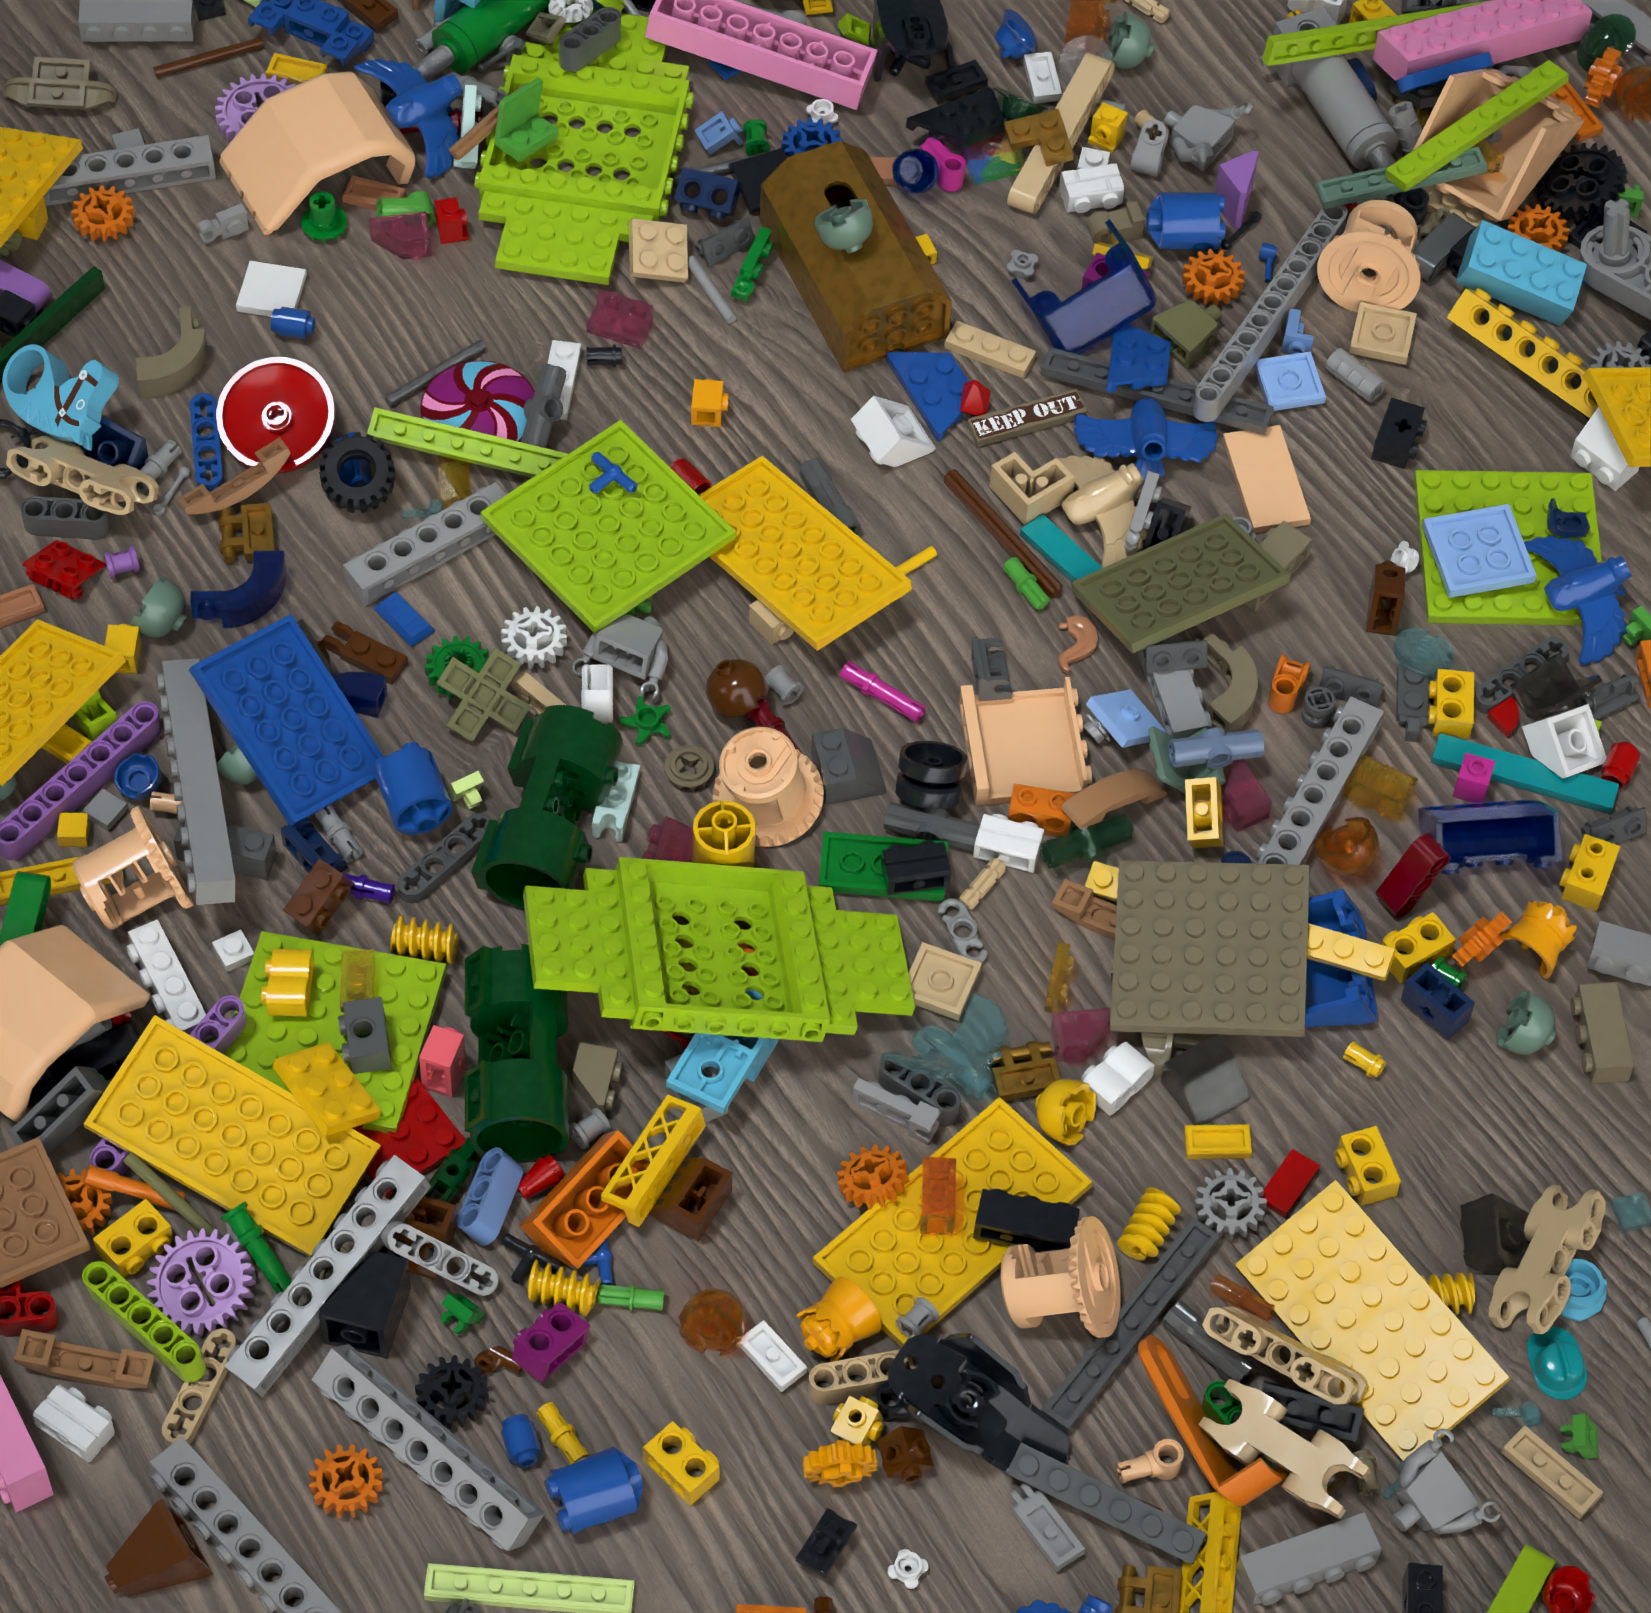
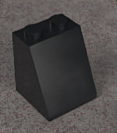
M375 1251L320 1309L319 1320L323 1343L336 1347L349 1344L358 1352L388 1359L411 1290L408 1259L394 1252H386L384 1254Z

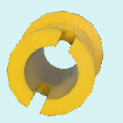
M1355 1041L1349 1044L1343 1055L1344 1060H1348L1366 1071V1076L1368 1077L1374 1076L1377 1078L1386 1065V1061L1382 1059L1381 1054L1375 1055L1358 1045Z

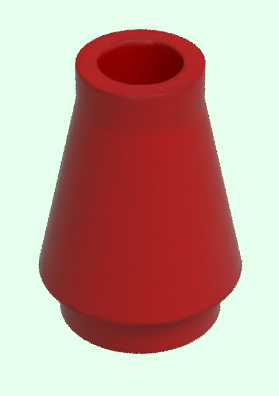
M548 1154L545 1158L540 1157L521 1179L517 1190L528 1201L531 1197L557 1185L565 1173L555 1159Z

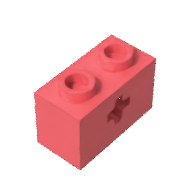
M433 1025L419 1057L422 1085L426 1090L451 1098L455 1094L467 1064L464 1034H461L454 1028H441Z

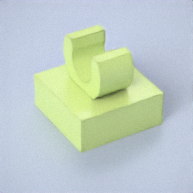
M476 771L451 783L447 792L452 802L463 798L468 810L479 806V802L482 801L477 790L482 787L484 780L479 771Z

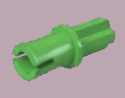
M1012 557L1005 562L1002 569L1014 582L1018 593H1023L1037 610H1042L1049 604V598L1036 583V576L1030 574L1025 569L1018 557Z
M602 1284L598 1290V1303L629 1307L630 1311H633V1308L663 1311L665 1290L635 1288V1284H632L631 1287Z

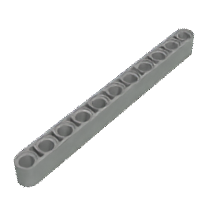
M1344 205L1327 209L1322 208L1195 390L1193 415L1198 420L1211 422L1218 418L1288 317L1290 308L1293 309L1314 280L1317 275V263L1322 249L1336 235L1340 236L1344 233L1348 210Z

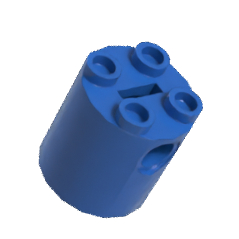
M1159 192L1146 214V230L1155 241L1158 250L1220 249L1221 239L1225 238V222H1220V212L1224 211V195H1218L1217 193Z
M410 742L405 744L401 750L393 752L389 756L380 757L374 762L376 769L374 775L397 831L410 835L427 833L443 824L451 816L453 805L431 751L421 748L417 742Z
M615 1447L581 1458L569 1466L549 1470L550 1477L544 1480L550 1499L556 1498L560 1507L556 1517L561 1531L566 1532L569 1530L572 1535H576L585 1528L603 1525L637 1512L643 1490V1482L636 1463Z

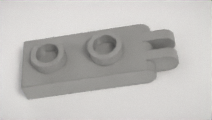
M1151 471L1147 473L1124 545L1127 552H1134L1136 550L1142 529H1149L1154 512L1149 511L1151 502L1157 504L1162 487L1157 485L1160 474Z
M1024 1483L1019 1486V1489L1025 1499H1022L1016 1490L1008 1493V1497L1014 1505L1010 1508L1012 1514L1056 1572L1084 1554L1085 1548L1040 1490L1033 1492L1029 1485Z

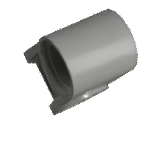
M1152 119L1143 125L1131 159L1130 170L1158 177L1168 141V131L1161 121ZM1155 128H1158L1162 135L1161 137L1156 136L1155 140H1152L1148 132H1154Z

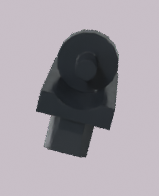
M827 1508L797 1555L796 1562L826 1578L857 1529V1524L840 1517L833 1510Z

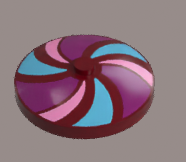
M492 361L463 362L442 371L428 384L421 399V418L521 442L527 422L524 415V405L529 398L534 397L535 390L521 373L507 365Z

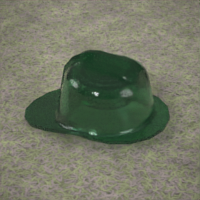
M1611 14L1600 19L1584 34L1578 45L1577 59L1581 67L1589 72L1596 57L1602 58L1608 47L1621 51L1622 57L1635 41L1636 29L1634 23L1630 18L1622 14Z
M994 87V90L1003 95L1002 114L1006 121L1049 110L1008 90Z

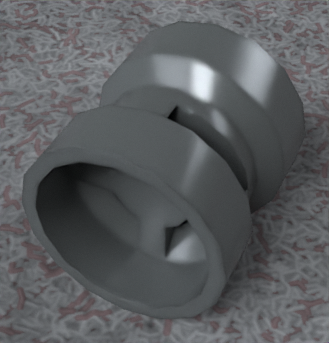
M1320 686L1313 687L1306 692L1301 712L1302 720L1306 725L1317 729L1323 728L1330 723L1335 705V696L1332 691Z

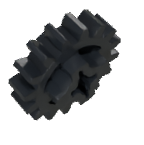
M453 1355L449 1363H446L443 1357H439V1366L435 1367L433 1364L428 1363L427 1369L429 1374L420 1373L418 1375L421 1384L415 1385L416 1395L419 1396L416 1398L417 1403L430 1415H433L438 1422L446 1421L447 1429H451L453 1422L457 1421L463 1428L465 1427L466 1418L469 1417L474 1422L477 1420L476 1410L485 1411L486 1405L484 1400L489 1399V1389L486 1388L488 1386L487 1377L481 1376V1367L479 1365L471 1369L469 1358L465 1359L461 1364L458 1363L457 1355ZM453 1384H455L454 1394H452V1400L450 1401V1390H452Z

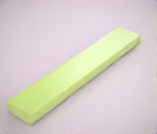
M428 1563L424 1600L458 1603L467 1598L469 1599L467 1604L573 1613H632L635 1581Z

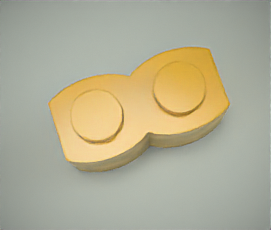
M273 949L271 959H266L265 977L269 978L267 986H262L261 1004L267 1006L268 1015H308L314 975L312 950Z

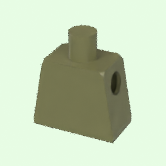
M1188 300L1152 318L1150 334L1171 342L1170 355L1184 368L1189 369L1215 343L1218 332L1217 322L1222 319V313L1214 304L1203 310L1194 301Z

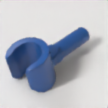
M1264 242L1259 253V259L1266 261L1265 282L1270 283L1272 281V268L1276 259L1277 247Z

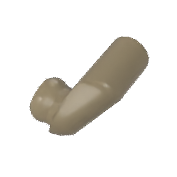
M1440 208L1437 212L1427 214L1423 223H1421L1417 236L1418 240L1422 242L1451 214L1450 211Z

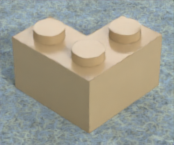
M1013 452L991 465L989 487L1024 525H1027L1040 514L1045 515L1060 506L1073 493L1075 477L1058 458L1032 471L1020 456Z

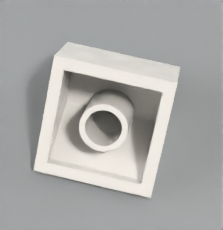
M873 396L851 418L852 423L857 429V436L866 443L870 449L869 454L871 458L880 465L886 464L897 467L930 454L936 449L907 405Z
M1598 407L1575 439L1570 457L1579 466L1584 467L1595 475L1601 483L1608 485L1616 491L1638 472L1639 467L1628 466Z

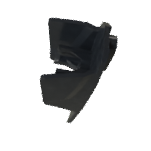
M874 0L873 32L870 48L878 50L873 66L875 81H881L886 54L889 50L895 58H899V54L904 56L931 55L944 50L948 69L954 67L952 38L948 31L947 20L940 0Z
M925 1333L906 1340L888 1366V1385L901 1400V1406L919 1422L950 1443L963 1450L970 1451L1007 1473L1021 1443L1065 1464L1069 1448V1435L1031 1403L1028 1386L1022 1381L1019 1372L973 1334H950L945 1339ZM906 1357H912L915 1360V1365L917 1366L915 1369H907L904 1366L903 1362ZM938 1376L943 1380L942 1388L935 1389L932 1386V1377Z

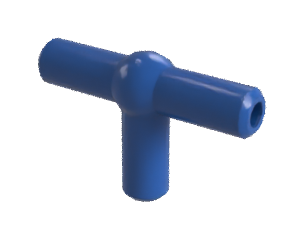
M595 452L592 455L591 461L605 472L589 484V489L592 493L597 494L612 481H616L629 493L637 490V483L627 476L619 465L613 464L600 452Z
M608 1237L581 1265H598V1274L601 1277L600 1285L613 1284L611 1270L612 1252L609 1250Z

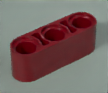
M1430 833L1423 834L1407 849L1377 889L1376 896L1396 918L1405 916L1415 907L1448 864L1451 858L1450 855Z

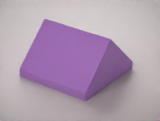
M1253 150L1220 164L1218 168L1215 193L1224 195V211L1221 213L1235 230L1241 228L1253 189L1258 151Z

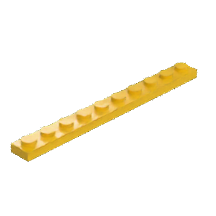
M1094 861L1085 887L1093 889L1094 896L1117 903L1119 868ZM1308 923L1307 959L1386 981L1395 955V948Z

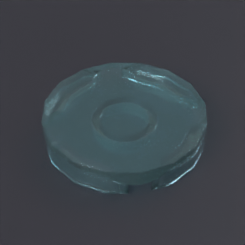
M1421 628L1402 630L1395 639L1393 646L1395 657L1402 665L1414 672L1436 676L1438 669L1448 670L1450 668L1454 653L1444 638L1438 635L1434 638L1428 635L1430 631Z

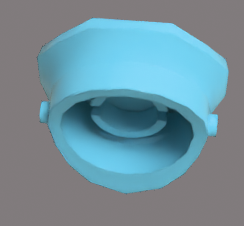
M1572 1259L1565 1273L1571 1283V1292L1560 1316L1580 1322L1601 1311L1606 1300L1607 1281L1593 1263L1584 1259Z

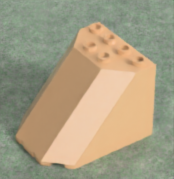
M1492 68L1450 75L1413 150L1521 78L1516 76L1509 77ZM1548 95L1498 129L1502 133V139L1492 145L1490 152L1481 151L1488 165L1487 173L1436 184L1435 188L1447 195L1454 194L1460 198L1459 202L1469 208L1476 207L1484 212L1483 216L1491 221L1498 222L1509 219L1576 134L1584 120L1572 113L1574 109L1570 105L1552 95Z

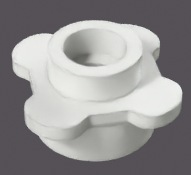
M817 99L806 108L807 114L811 115L815 123L820 118L823 119V125L829 122L835 123L838 120V115L834 113L833 103L827 99Z
M1402 541L1399 547L1394 550L1390 561L1396 563L1397 566L1404 567L1406 574L1416 568L1419 554L1415 549L1409 547L1408 542Z
M903 1549L898 1552L895 1564L888 1567V1576L891 1579L902 1581L906 1588L914 1589L918 1586V1579L921 1574L928 1571V1563L916 1553ZM909 1566L911 1571L907 1572L905 1567Z

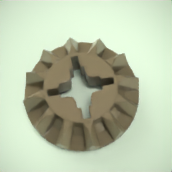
M684 745L668 754L664 770L670 783L677 784L679 789L690 787L693 791L696 786L702 785L705 787L709 778H712L714 762L711 755L703 748L694 745ZM684 765L689 767L694 765L695 774L690 771L683 772Z

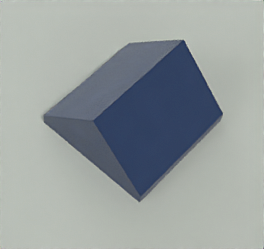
M101 415V427L92 435V450L89 451L81 446L85 456L112 467L126 464L140 470L145 465V460L149 457L146 439Z

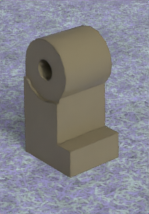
M1133 201L1126 203V208L1110 212H1095L1087 218L1086 224L1094 243L1115 244L1141 239L1145 220L1138 202Z

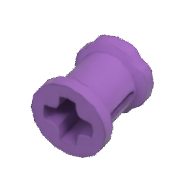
M129 546L128 550L113 554L109 552L104 553L110 579L115 578L116 574L132 570L135 573L140 572L134 546Z

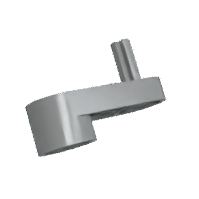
M1620 199L1617 203L1609 200L1604 205V225L1588 232L1581 242L1580 261L1587 264L1583 280L1595 290L1651 320V236L1629 226L1630 210L1628 209L1629 203L1626 200Z

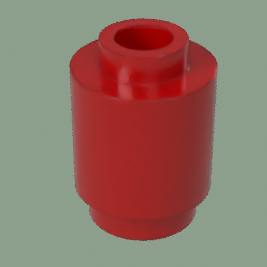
M1629 742L1613 744L1602 766L1601 779L1618 783V789H1622L1625 784H1628L1641 758L1637 748Z

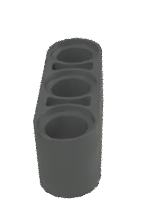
M612 7L601 8L565 33L559 40L560 67L566 71H578L617 44L621 38L620 11Z
M1451 213L1413 250L1416 261L1420 264L1421 278L1427 282H1432L1447 267L1450 249L1471 229L1474 231L1476 227L1455 213Z
M31 496L26 498L20 506L24 528L31 535L98 540L105 538L111 530L108 512L91 507L84 503L82 499Z
M890 1051L881 1057L878 1081L884 1090L894 1095H903L917 1106L922 1101L939 1109L941 1113L937 1121L941 1126H950L957 1122L960 1116L961 1095L955 1087L903 1053ZM895 1069L898 1070L899 1073L892 1074L889 1073L887 1070ZM921 1086L924 1087L926 1090L917 1091L914 1089V1087ZM940 1104H949L952 1107L943 1108L940 1106Z

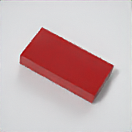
M1292 1148L1264 1188V1195L1261 1198L1267 1199L1266 1207L1286 1218L1319 1171L1320 1165Z

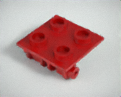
M59 540L53 541L22 564L27 567L26 575L29 576L31 581L37 582L48 589L52 587V591L56 593L60 591L59 594L68 597L70 600L74 598L80 599L84 591L80 585L106 567L105 562L96 559L93 555L79 551L68 543Z

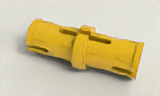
M548 1402L538 1409L536 1416L550 1434L551 1443L553 1446H558L570 1465L581 1458L590 1456L589 1452L578 1440L575 1434L576 1429L572 1424L567 1423L554 1402Z

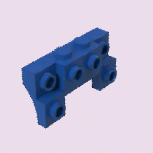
M262 0L248 17L249 26L253 27L256 24L266 28L272 36L285 24L286 33L320 47L321 57L325 58L326 55L336 58L341 61V65L344 67L355 55L367 52L374 43L373 29L351 21L349 19V12L322 0H269L268 2Z

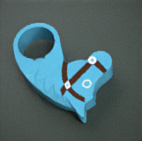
M32 344L22 347L12 355L4 369L2 383L6 399L11 408L25 422L53 438L66 442H75L91 451L92 435L101 427L102 409L117 389L119 377L117 373L96 360H92L83 366L78 377L70 379L67 366L62 359L43 347ZM44 363V371L36 388L29 390L26 394V386L30 375L38 366Z

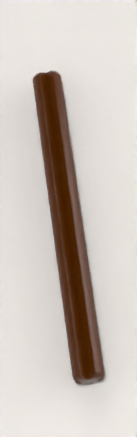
M952 469L950 472H947L944 475V483L1009 554L1012 557H1018L1025 569L1030 574L1036 576V583L1049 597L1054 598L1059 595L1063 588L1060 581L957 470Z

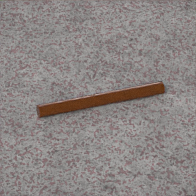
M261 37L155 66L153 70L156 78L258 50L264 48Z

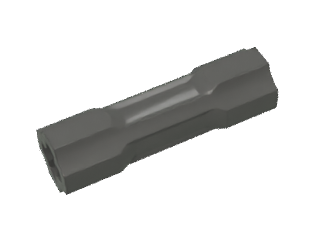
M815 457L805 461L799 467V475L808 490L813 493L819 504L857 535L860 532L861 524L852 509L845 503L822 459Z
M1183 1301L1177 1302L1163 1318L1162 1324L1180 1340L1186 1341L1216 1368L1217 1372L1225 1380L1232 1379L1244 1384L1255 1372L1256 1365L1245 1355L1236 1352L1209 1336L1202 1326L1203 1321L1201 1317Z

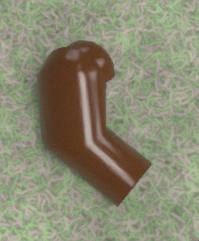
M501 1346L480 1352L474 1361L475 1367L478 1365L481 1367V1372H491L505 1367L519 1375L523 1370L521 1366L512 1360L513 1352Z

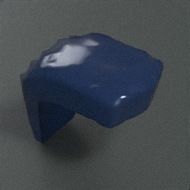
M1555 498L1550 500L1547 512V529L1557 536L1566 538L1585 537L1588 534L1590 526L1585 513L1561 511L1557 507Z

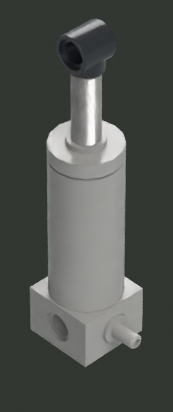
M1322 6L1275 22L1273 35L1337 24L1326 8ZM1343 54L1273 66L1286 87L1298 83L1356 169L1364 170L1372 167L1378 169L1395 163L1391 154L1396 150L1399 136ZM1263 55L1260 56L1259 62H1260L1261 66H1263V67H1264V66H1267V65L1262 61ZM1417 188L1392 194L1394 202L1405 208L1412 215L1417 226L1423 223L1429 203V195L1424 189Z

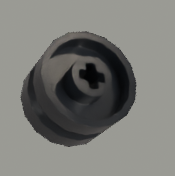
M915 741L907 743L901 747L898 767L901 771L897 776L895 793L906 803L923 808L946 809L958 805L962 802L965 782L962 778L966 774L968 756L956 746L943 742Z

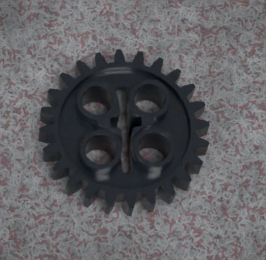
M1583 143L1580 149H1576L1574 145H1571L1570 152L1562 150L1561 156L1555 159L1535 185V192L1541 208L1545 207L1546 209L1549 206L1551 207L1550 213L1560 212L1567 221L1572 215H1575L1576 220L1579 221L1584 214H1586L1588 219H1591L1592 212L1594 211L1601 215V208L1609 200L1619 201V193L1626 191L1624 184L1628 183L1626 176L1628 173L1622 157L1617 156L1616 150L1609 151L1607 145L1598 149L1597 143H1594L1591 148H1587L1586 143Z

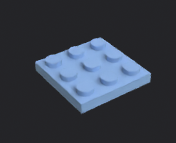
M1509 504L1423 519L1422 527L1448 598L1535 583L1537 575Z

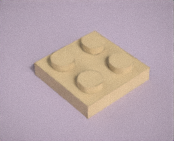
M632 218L629 222L630 277L684 283L688 279L687 225Z
M1360 302L1349 353L1406 365L1417 313Z
M922 942L909 971L915 1005L959 1021L981 971L982 963Z

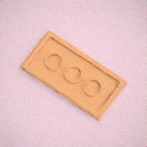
M1269 426L1265 435L1247 430L1224 433L1222 441L1247 518L1252 525L1251 531L1254 533L1268 532L1272 527L1276 529L1283 520L1293 527L1310 525L1311 517L1281 426Z

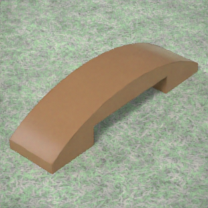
M278 438L255 452L259 463L210 492L204 484H201L179 497L178 501L187 515L210 513L232 506L248 498L266 485L281 469L291 452L282 439Z
M1132 769L1113 774L1093 783L1065 801L1061 809L1079 829L1101 822L1109 811L1141 800L1145 805L1166 797L1168 792L1149 771Z
M1064 879L1052 901V907L1077 924L1115 940L1117 905L1094 897L1093 889Z
M26 1329L21 1331L14 1357L15 1363L43 1374L78 1383L113 1388H148L155 1361V1354L122 1348L121 1353L75 1345L56 1341V1336Z

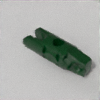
M470 1137L466 1139L458 1151L454 1148L450 1150L430 1179L429 1184L431 1188L424 1196L430 1198L436 1189L443 1194L440 1201L447 1203L452 1201L463 1182L477 1164L472 1160L476 1151L470 1144Z

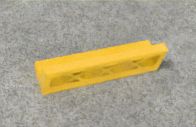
M667 1094L600 1195L602 1201L623 1209L628 1223L638 1227L641 1226L706 1127L702 1109ZM671 1107L684 1112L680 1119L666 1123L664 1117ZM666 1133L667 1139L662 1145L649 1148L648 1141L652 1136ZM649 1158L650 1164L646 1170L632 1173L631 1167L635 1161ZM632 1183L633 1190L627 1199L614 1195L618 1187Z
M1218 1492L1189 1497L1187 1524L1207 1533V1542L1198 1553L1193 1565L1183 1560L1178 1613H1189L1191 1605L1197 1598L1201 1600L1200 1613H1232L1242 1506L1228 1501ZM1210 1504V1512L1201 1522L1199 1520L1200 1506ZM1202 1566L1204 1568L1203 1577L1194 1585L1192 1583L1193 1575Z

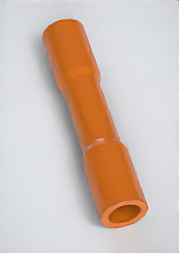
M88 1165L83 1180L84 1184L107 1191L120 1192L143 1200L147 1199L151 1204L176 1211L147 1183L121 1176L114 1171ZM174 1190L184 1199V1192Z

